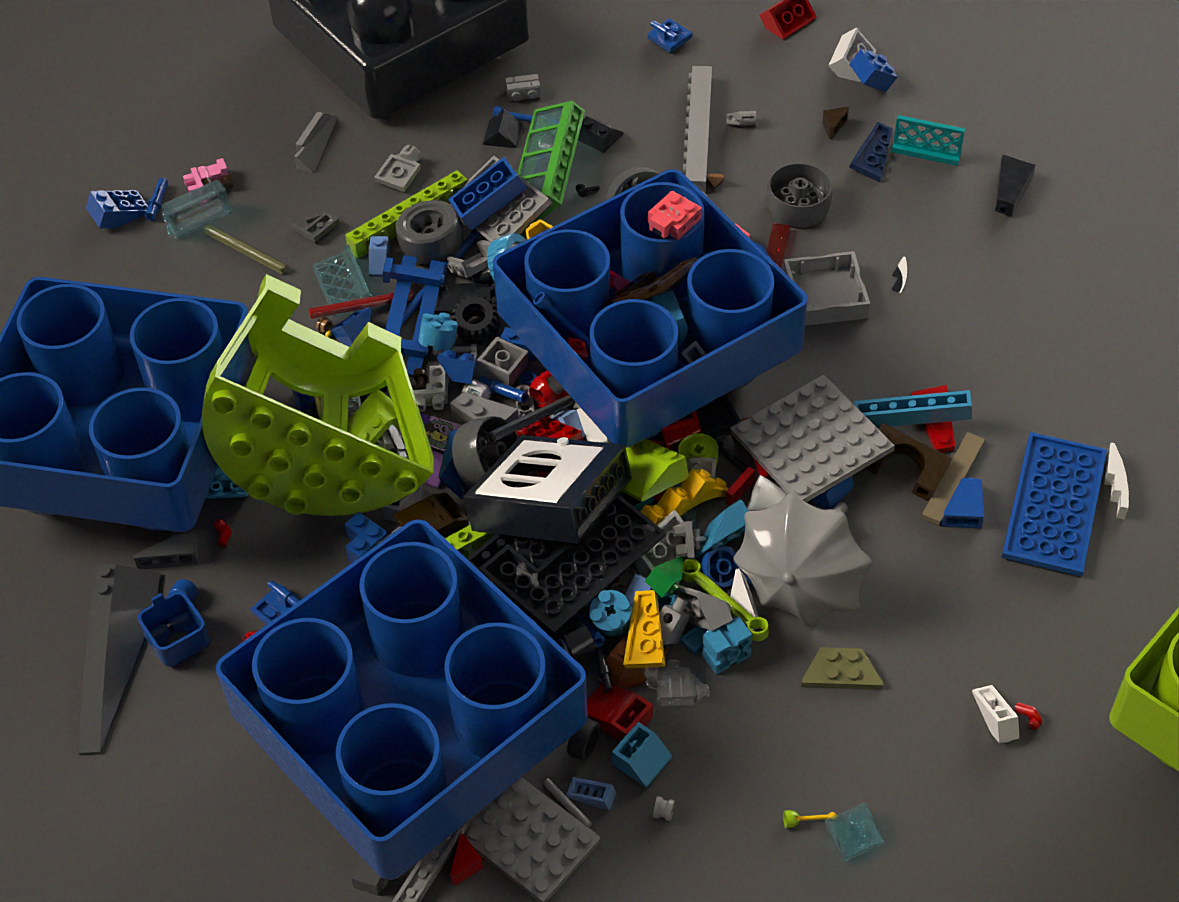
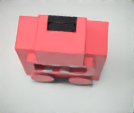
M674 191L667 194L648 211L649 230L663 238H666L671 233L672 237L679 240L702 219V207Z

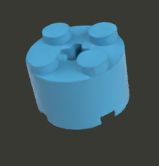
M425 313L421 319L418 341L427 348L428 345L434 346L433 350H450L452 345H455L458 323L452 320L447 313H440L439 315Z
M603 590L591 602L590 618L602 634L612 637L629 630L632 606L622 593L615 590ZM614 610L615 614L609 616L608 613Z

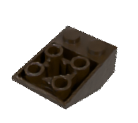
M447 492L432 494L393 515L401 527L413 520L426 521L444 538L463 529L468 521V518Z

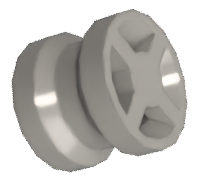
M657 796L653 818L658 819L662 817L666 821H671L675 800L670 799L667 801Z

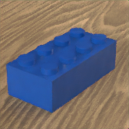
M503 157L449 198V201L460 218L472 231L521 194L527 187L506 158Z

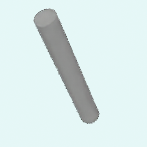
M549 778L543 782V785L577 820L588 828L592 825V822Z

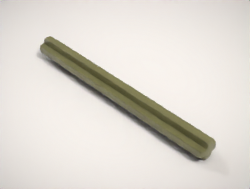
M209 224L204 227V233L270 269L280 274H284L287 271L285 264Z

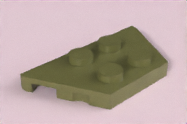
M820 647L802 679L801 687L883 689V681L863 649Z

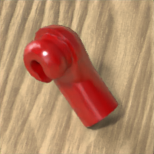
M1017 702L1015 712L1028 717L1030 720L1028 722L1029 728L1032 730L1039 729V726L1042 725V718L1037 709L1033 706Z

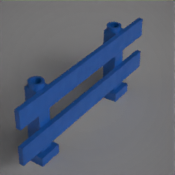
M403 255L401 265L393 264V258L386 257L382 282L390 283V279H396L397 283L385 330L399 336L411 283L425 284L413 341L401 339L402 355L409 356L406 370L408 376L413 377L414 370L422 368L424 356L428 357L429 346L428 348L424 347L418 341L421 319L425 313L434 315L440 285L444 286L445 275H443L445 262L431 260L429 270L415 268L417 257Z

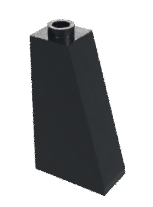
M1002 155L999 168L996 212L1012 217L1033 178L1035 164Z

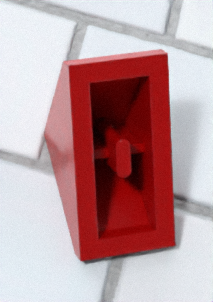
M460 834L450 873L453 885L459 884L483 869L481 857L464 834Z

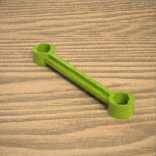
M687 559L683 561L682 579L684 581L695 582L709 595L726 601L732 609L731 614L735 618L739 616L752 633V640L763 641L768 637L769 628L766 619L753 617L701 572V566L697 560ZM685 570H695V572L687 573ZM761 628L764 630L760 632H755L751 629Z

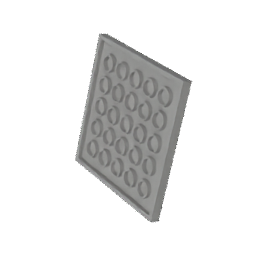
M825 375L818 377L730 428V433L787 494H795L804 502L810 501L893 452L895 447Z

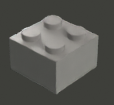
M496 337L477 359V375L485 376L492 380L497 379L505 385L512 386L528 366V351Z

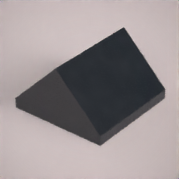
M504 109L489 120L483 145L516 148L522 123Z

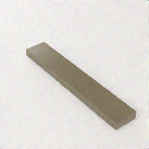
M966 433L921 516L922 519L940 526L943 513L962 478H966L984 445V438Z

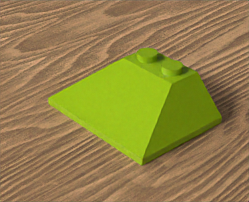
M380 390L372 392L348 419L347 432L375 444L391 425L400 431L392 400Z

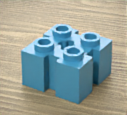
M739 616L724 624L722 628H717L713 631L708 630L703 634L704 647L702 657L715 675L730 668V665L734 662L738 664L751 657L750 644H752V633Z

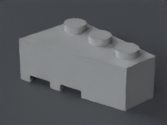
M466 392L461 393L450 403L452 417L461 424L488 416L501 417L508 421V423L519 418L517 408Z

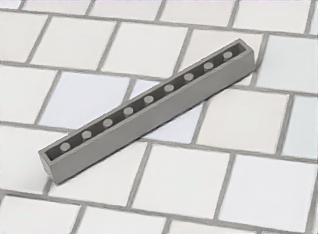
M692 66V73H689L688 82L691 83L688 84V94L691 95H687V105L690 106H687L686 116H689L686 117V127H689V129H685V139L688 140L684 141V150H687V152H684L683 162H686V164H683V174H686L690 181L702 192L706 193L712 66Z

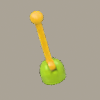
M785 810L783 812L785 828H794L799 825L800 821L829 819L835 821L837 818L834 812H830L828 815L799 816L793 810Z

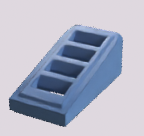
M573 777L566 796L569 799L587 805L610 810L616 796V790L612 784ZM579 785H580V786H582V787H581L580 793L577 794L576 792H577L578 787H579ZM587 788H590L588 795H585Z

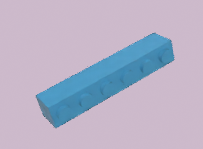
M970 390L854 401V405L877 428H880L882 423L893 427L972 419Z

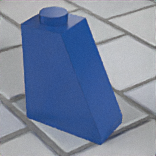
M962 478L943 513L941 527L981 529L984 520L982 479Z

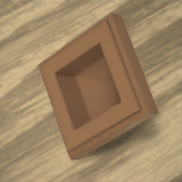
M707 174V180L716 188L724 180V175Z

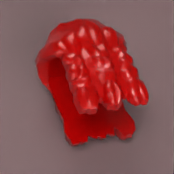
M548 370L534 378L529 388L530 397L536 401L537 406L540 408L569 396L565 390L556 395L549 387L547 381L553 378Z

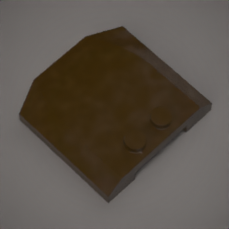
M694 257L682 261L668 273L657 278L653 271L639 275L604 301L605 306L607 307L622 300H646L670 292L688 279L689 271L697 261V258Z

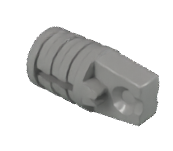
M756 111L727 114V125L756 126Z

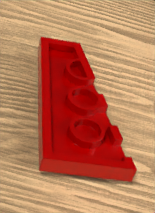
M947 385L911 392V396L948 392ZM952 421L923 424L935 450L941 453L954 451L955 440Z

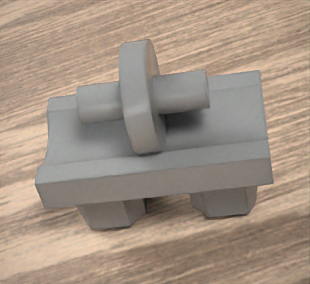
M685 521L682 524L672 526L673 537L683 536L684 543L674 545V555L685 556V559L694 558V544L695 549H701L700 541H706V536L700 537L699 529H693L692 531V521Z

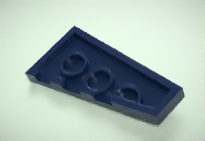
M877 122L853 158L849 168L880 182L893 128Z

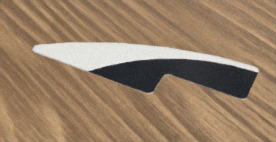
M905 256L892 274V276L898 279L891 290L898 293L902 292L907 278V261Z

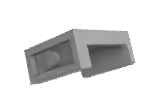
M486 240L478 241L477 246L480 252L466 260L448 257L449 263L447 265L450 272L468 278L487 268V250L491 242Z

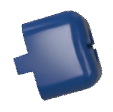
M175 592L165 598L161 593L151 598L152 605L143 609L138 615V621L145 639L161 663L166 667H173L209 645L210 638L204 620L188 596L183 592ZM168 624H170L175 633L180 631L189 633L168 646L166 645L168 637L172 635L167 626Z

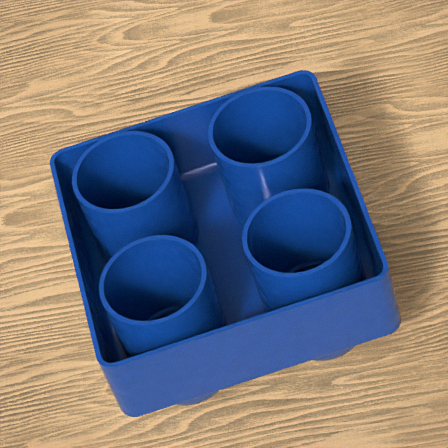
M666 170L498 254L493 259L498 314L608 440L614 444H625L626 448L643 439L648 440L656 436L665 427L724 394L748 385L757 376L797 355L803 348L808 299L806 293L679 170ZM671 191L702 207V219L679 240L672 237L671 233L666 238H663L649 230L648 211ZM696 257L697 261L691 267L688 279L673 289L678 304L687 295V305L681 306L679 304L688 326L680 353L696 341L706 355L685 366L680 353L678 356V327L676 321L665 308L656 303L646 300L629 299L615 302L606 307L604 301L616 293L610 287V270L631 282L639 275L652 271L656 278L663 276L680 264V262ZM540 292L546 293L550 297L551 304L590 339V349L586 346L588 358L585 362L566 342L568 337L578 338L546 309H539L533 304L537 294Z
M46 277L30 279L25 284L0 334V507L26 510L37 515H63L133 525L156 532L167 530L186 532L191 530L197 522L218 467L208 449L202 427V410L206 384L218 359L248 314L246 305L237 301ZM248 334L221 374V377L243 387L255 362Z
M423 520L408 522L225 654L216 664V672L233 718L381 878L386 880L396 879L579 731L586 724L588 718L586 674L583 667L429 523Z

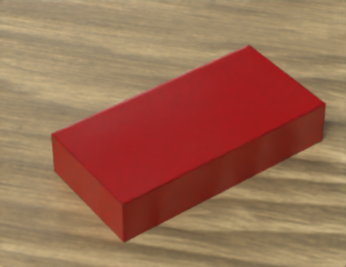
M748 467L726 491V504L731 506L736 503L754 483V469Z

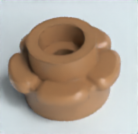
M322 317L317 321L316 328L318 333H326V331L332 329V321L328 317Z

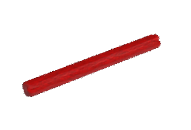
M411 289L407 301L412 300L414 298V294ZM394 293L310 308L309 316L311 319L368 307L388 305L392 303Z

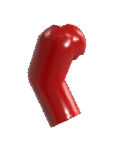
M218 519L214 523V527L220 535L217 545L225 548L232 535V530L226 522Z

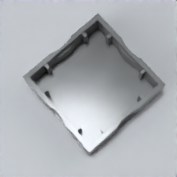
M854 251L828 254L820 257L784 259L783 271L806 293L808 298L805 326L868 318L870 301L865 285L860 278V269Z

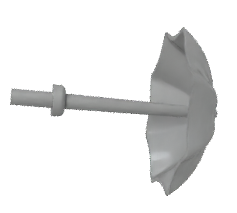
M790 493L778 504L768 509L745 513V536L740 549L734 555V561L753 583L757 592L758 602L762 607L788 612L809 626H816L823 618L833 613L859 609L861 581L865 573L872 566V560L860 549L852 537L845 515L848 510L846 503L839 502L834 509L822 510L811 506L797 495Z

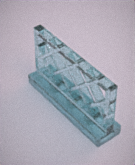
M350 245L343 247L344 252L312 265L328 305L350 301L353 295L360 296V299L372 297ZM344 258L341 266L335 264L338 260ZM324 266L328 267L325 273L318 271V269ZM332 268L338 269L336 275L330 274ZM343 271L349 272L347 277H341L340 275ZM327 278L333 279L330 285L324 283ZM338 280L343 281L341 287L335 286ZM348 283L354 284L351 290L346 289ZM332 290L338 291L335 297L329 296ZM342 293H348L346 299L340 298Z

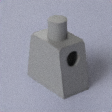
M677 596L673 605H664L660 611L664 645L679 643L689 621L690 614L684 611L689 601L683 597Z

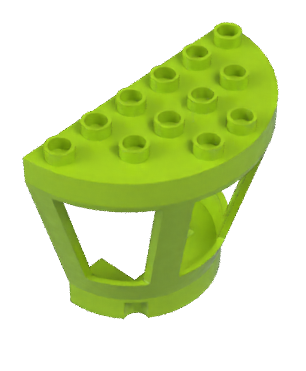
M266 274L260 285L257 301L218 359L206 384L202 410V427L208 449L216 463L234 483L247 491L252 498L283 508L293 515L305 513L336 516L356 514L357 512L363 513L390 505L414 493L434 473V456L402 357L401 337L368 322L352 345L348 347L290 320V317L300 304L301 290ZM248 334L255 362L243 387L221 377V374ZM270 376L294 391L319 397L321 399L320 420L264 396L263 393ZM387 385L409 459L348 433V398L363 396Z

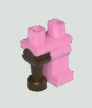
M223 158L216 160L217 164L200 166L197 169L196 167L190 168L191 174L183 176L190 198L200 196L201 200H205L206 196L212 197L216 189L224 186L227 189L233 188L232 179L228 174Z

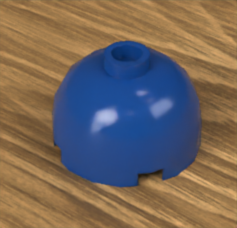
M720 546L714 551L710 549L701 560V572L719 587L731 586L735 570L740 569L734 561L735 552L730 547Z

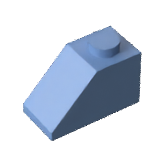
M371 236L369 277H383L386 257L390 258L391 252L388 237Z

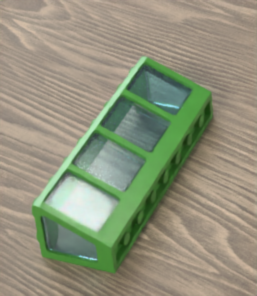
M574 101L534 110L517 174L548 197L552 203L533 223L539 219L542 220L562 205L585 112Z

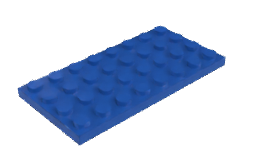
M1033 432L1029 433L1001 558L1082 577L1107 449Z

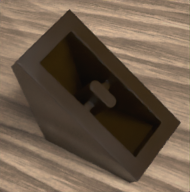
M849 107L823 111L822 123L829 139L832 140L848 121Z

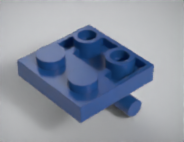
M670 18L662 24L653 20L651 26L654 29L647 33V39L669 53L692 38L691 31Z
M273 580L268 584L271 591L250 609L251 613L266 625L301 600L282 584H277Z

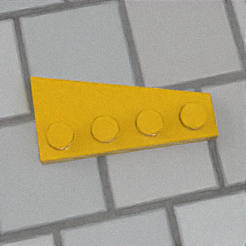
M654 590L635 591L623 663L626 669L665 667L658 594Z

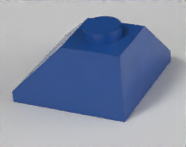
M370 307L355 311L329 331L344 345L351 346L366 324L370 322Z

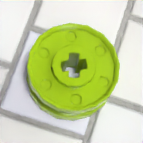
M695 433L686 436L680 442L678 454L685 456L686 459L693 457L716 458L717 466L718 445L712 437Z

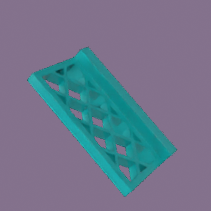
M898 115L891 152L958 166L962 154L965 128ZM900 122H905L909 126L904 128ZM917 126H924L926 130L921 132ZM913 129L917 134L911 136L908 131ZM935 129H939V130H941L943 133L940 134V135H937V133H936L934 130H935ZM930 133L933 138L928 140L925 134ZM951 133H959L960 136L954 138ZM904 134L907 138H902L898 136ZM947 136L950 141L945 143L941 138ZM920 137L924 142L916 141L915 139ZM935 141H938L940 145H936V144H932V143L935 142ZM954 144L958 149L950 148L948 146Z

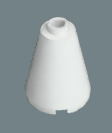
M760 475L751 493L752 496L748 502L747 509L749 511L768 509L778 504L788 494L781 487Z

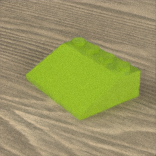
M643 439L626 448L632 479L621 492L641 502L689 478L686 458L683 455L647 439Z

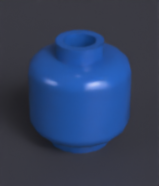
M180 579L176 581L168 593L169 596L175 592H183L193 604L198 597V588L192 581Z

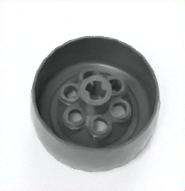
M793 163L780 167L771 175L766 193L768 211L775 220L786 226L803 228L818 224L828 215L832 203V183L829 176L820 168L806 163Z
M430 200L417 203L406 209L396 222V235L402 252L406 256L417 257L416 263L430 264L431 260L443 262L448 257L454 256L464 242V230L460 216L453 205L444 201Z
M488 416L473 419L461 425L455 433L452 444L454 465L462 481L470 488L478 482L519 438L517 433L514 432L497 441L490 439V431L508 423V421L501 417Z

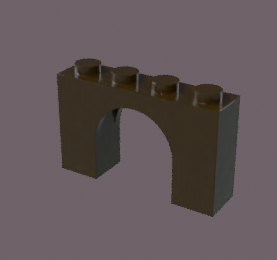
M882 423L879 430L895 445L894 451L864 469L877 474L884 460L890 455L904 454L911 457L920 468V477L911 493L929 502L952 458Z

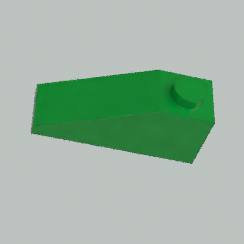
M677 557L657 565L645 579V582L662 598L667 595H674L679 589L678 584L682 580L683 559Z

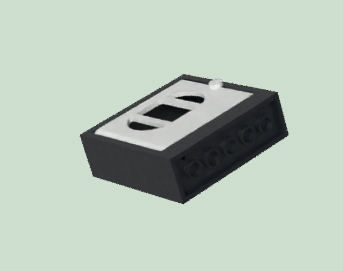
M521 435L463 496L472 531L578 544L632 479L625 444L570 440L566 437L549 438ZM530 471L550 473L546 478L526 476ZM520 482L535 484L528 487L516 488V486Z

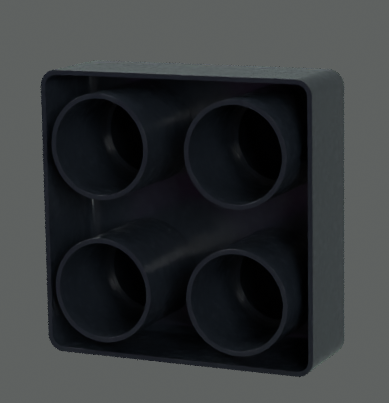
M268 0L274 27L368 116L376 119L383 118L529 40L527 0Z

